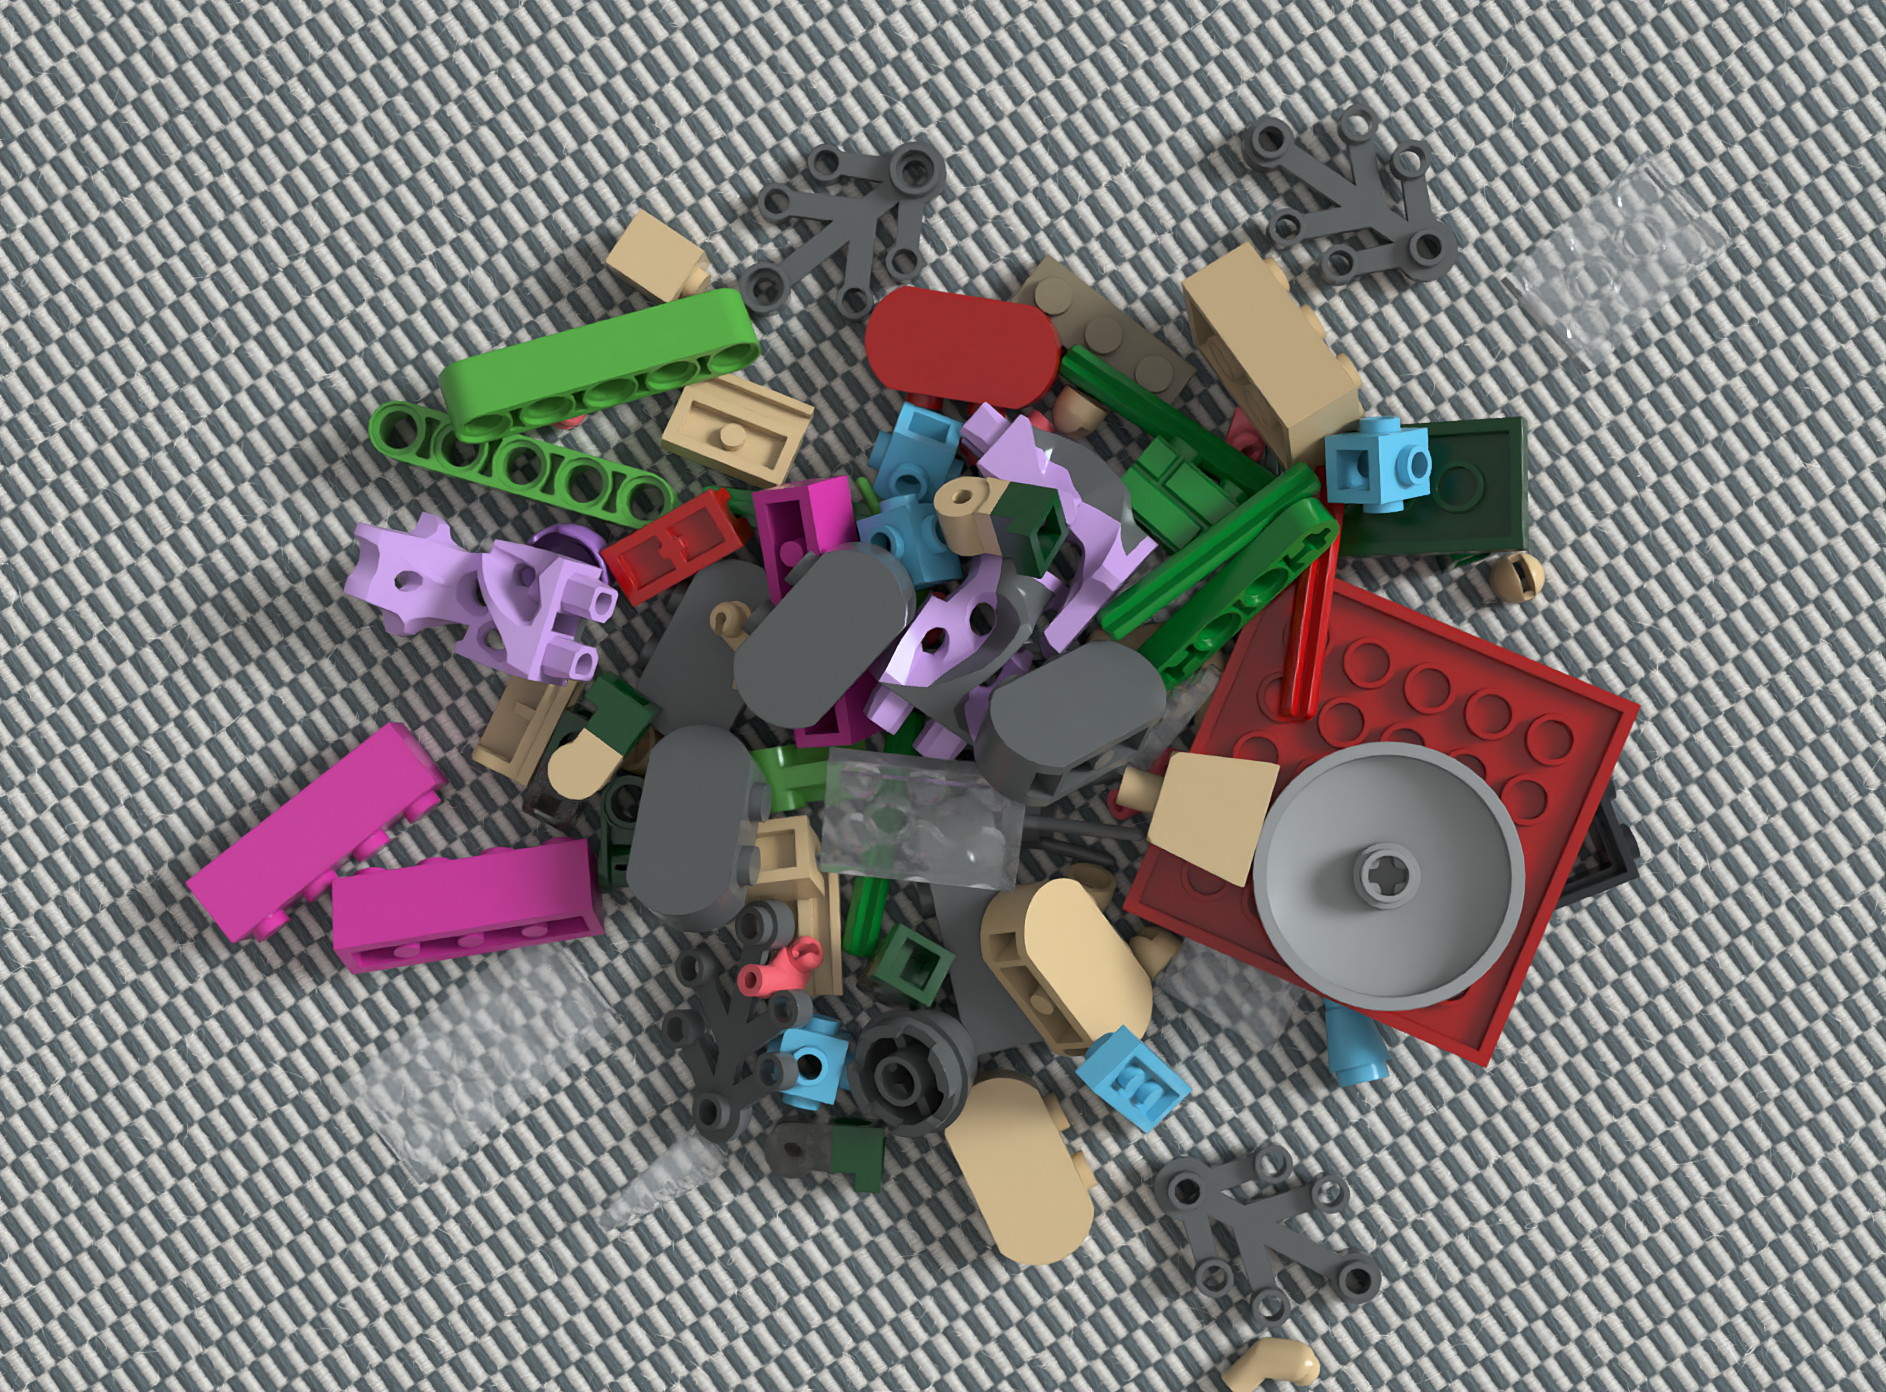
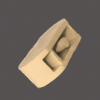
M1059 878L1014 885L1003 889L991 900L984 913L980 931L983 960L1055 1054L1064 1057L1085 1056L1089 1047L1099 1037L1109 1032L1115 1033L1123 1024L1141 1040L1147 1030L1152 1014L1153 994L1150 977L1134 957L1130 946L1120 938L1100 911L1094 897L1083 888L1080 882Z
M994 1069L976 1074L965 1106L956 1121L945 1128V1137L1000 1253L1013 1261L1027 1265L1055 1263L1073 1253L1088 1235L1094 1216V1206L1088 1190L1097 1186L1098 1183L1083 1151L1079 1150L1070 1154L1060 1132L1071 1126L1055 1092L1043 1097L1036 1081L1029 1076L1013 1070Z

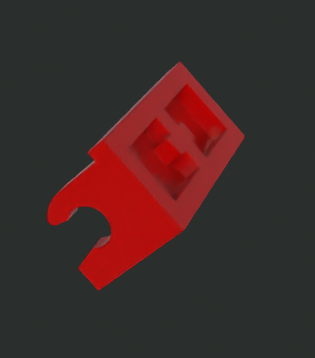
M722 487L716 491L713 488L708 489L600 551L633 608L743 547L754 535V531L746 518L736 519L728 505L731 495L725 488Z

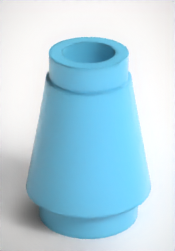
M1323 998L1326 1008L1325 1020L1329 1073L1336 1072L1339 1088L1389 1077L1386 1060L1392 1058L1374 1020Z

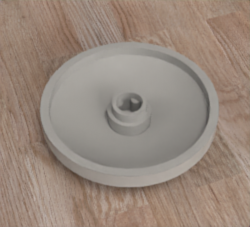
M1373 742L1351 746L1336 751L1303 770L1278 795L1264 819L1253 856L1252 881L1257 912L1271 944L1280 957L1297 975L1323 994L1340 1002L1370 1010L1403 1011L1427 1007L1442 1002L1471 986L1492 967L1508 945L1516 929L1525 894L1526 875L1521 842L1506 807L1496 793L1482 778L1456 759L1424 746L1404 742Z

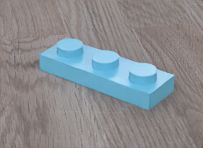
M1124 1024L1115 1033L1109 1032L1099 1037L1085 1054L1086 1061L1075 1071L1093 1092L1147 1134L1192 1091V1088L1166 1062Z

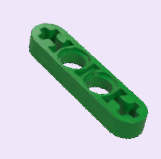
M1318 498L1302 499L1283 511L1136 650L1156 668L1164 682L1166 692L1177 687L1191 676L1335 541L1339 534L1340 525Z

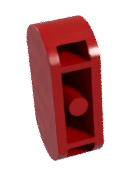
M902 286L885 296L873 310L865 332V350L868 362L874 374L887 388L905 391V401L918 407L942 410L944 398L969 402L967 410L969 415H973L984 402H987L1004 418L1006 408L1025 409L1039 402L1052 389L1058 379L1059 365L1063 358L1059 333L1051 319L1039 308L1032 305L911 286Z

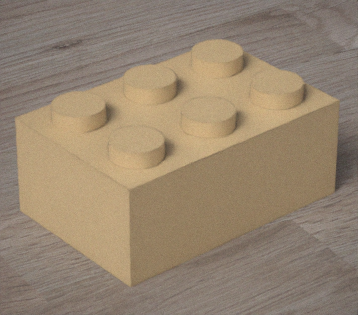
M1247 241L1181 281L1193 344L1284 470L1287 471L1297 462L1303 461L1314 471L1317 466L1326 465L1325 436L1360 430L1359 419L1364 416V410L1358 399V389L1363 386L1362 380L1354 364L1344 353L1334 356L1323 341L1326 338L1325 330L1315 312L1307 304L1298 308L1287 292L1290 290V286L1278 263L1272 257L1262 260L1250 242Z

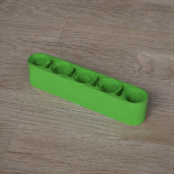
M721 288L459 360L442 370L438 377V383L457 439L466 444H480L739 371L754 363L760 357L762 349L740 292L732 288Z
M393 400L382 404L374 411L369 420L368 434L373 446L378 452L403 465L627 530L636 531L681 505L675 490L663 478L654 473L520 434L480 443L479 454L470 465L456 467L451 455L452 448L458 439L449 414L406 401ZM405 418H414L418 427L414 442L408 447L396 449L391 440V433L395 424ZM527 453H536L541 462V471L538 477L529 484H516L512 476V467L516 459ZM589 470L599 472L603 480L602 491L599 496L587 503L577 502L572 492L576 477ZM648 488L661 490L665 499L661 514L649 521L637 519L633 511V502L637 494Z

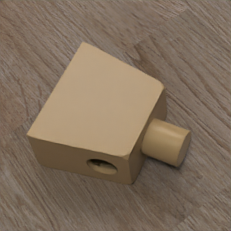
M1172 751L1165 777L1127 766L1116 804L1153 815L1146 841L1234 885L1244 887L1280 765Z

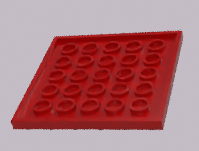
M1297 577L1242 628L1189 753L1280 765L1266 815L1278 795L1303 770L1318 760L1351 746L1373 742H1404L1424 746L1456 759L1482 778L1496 793L1506 807L1521 842L1526 875L1525 894L1522 911L1508 945L1492 967L1462 992L1427 1007L1403 1011H1380L1355 1007L1323 994L1297 975L1280 957L1271 944L1257 912L1252 881L1253 859L1245 886L1241 887L1150 843L1122 909L1487 1068L1641 705L1335 578L1317 712L1313 719L1308 721L1288 719L1281 716L1279 708Z

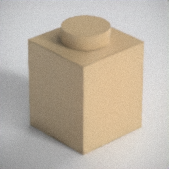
M641 208L605 260V263L615 276L659 305L704 293L711 279V275L706 272L711 263L705 251Z

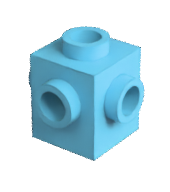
M904 401L892 434L882 430L879 431L867 464L868 467L878 470L872 487L876 495L887 500L902 495L917 494L919 504L934 503L933 500L936 492L947 482L959 478L964 461L954 458L961 437L959 430L963 427L964 423Z
M1377 416L1359 419L1360 430L1325 436L1328 503L1363 504V512L1390 513L1404 510V499L1430 494L1429 476L1432 461L1428 451L1427 428H1400L1399 416Z
M917 494L902 495L880 502V514L856 521L861 542L877 545L897 557L910 574L915 592L963 578L958 554L952 552L946 544L934 503L919 504Z
M813 1013L810 1022L805 1027L788 1029L784 1034L769 1042L766 1053L786 1051L795 1058L796 1062H798L801 1056L812 1054L818 1057L822 1064V1070L819 1074L814 1075L799 1071L796 1084L789 1090L779 1091L783 1092L782 1101L798 1108L819 1110L821 1102L834 1105L838 1088L851 1091L847 1078V1065L855 1060V1052L848 1050L852 1032L839 1029L840 1020ZM775 1063L774 1076L777 1080L779 1072L778 1067Z

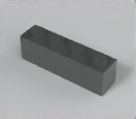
M984 786L912 803L914 817L902 819L910 856L923 854L928 879L916 881L924 918L937 916L942 941L936 942V944L956 955L944 980L951 979L956 1004L945 1006L946 1013L955 1018L967 1030L975 1045L977 1056L1044 1041V1038L982 957L980 931L984 913L991 900L1000 891L1010 887L987 787Z

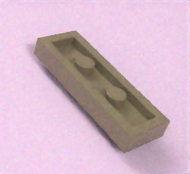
M1048 253L1010 301L1032 305L1042 310L1055 325L1061 339L1062 350L1065 353L1074 344L1081 345L1169 405L1174 402L1197 372V369Z

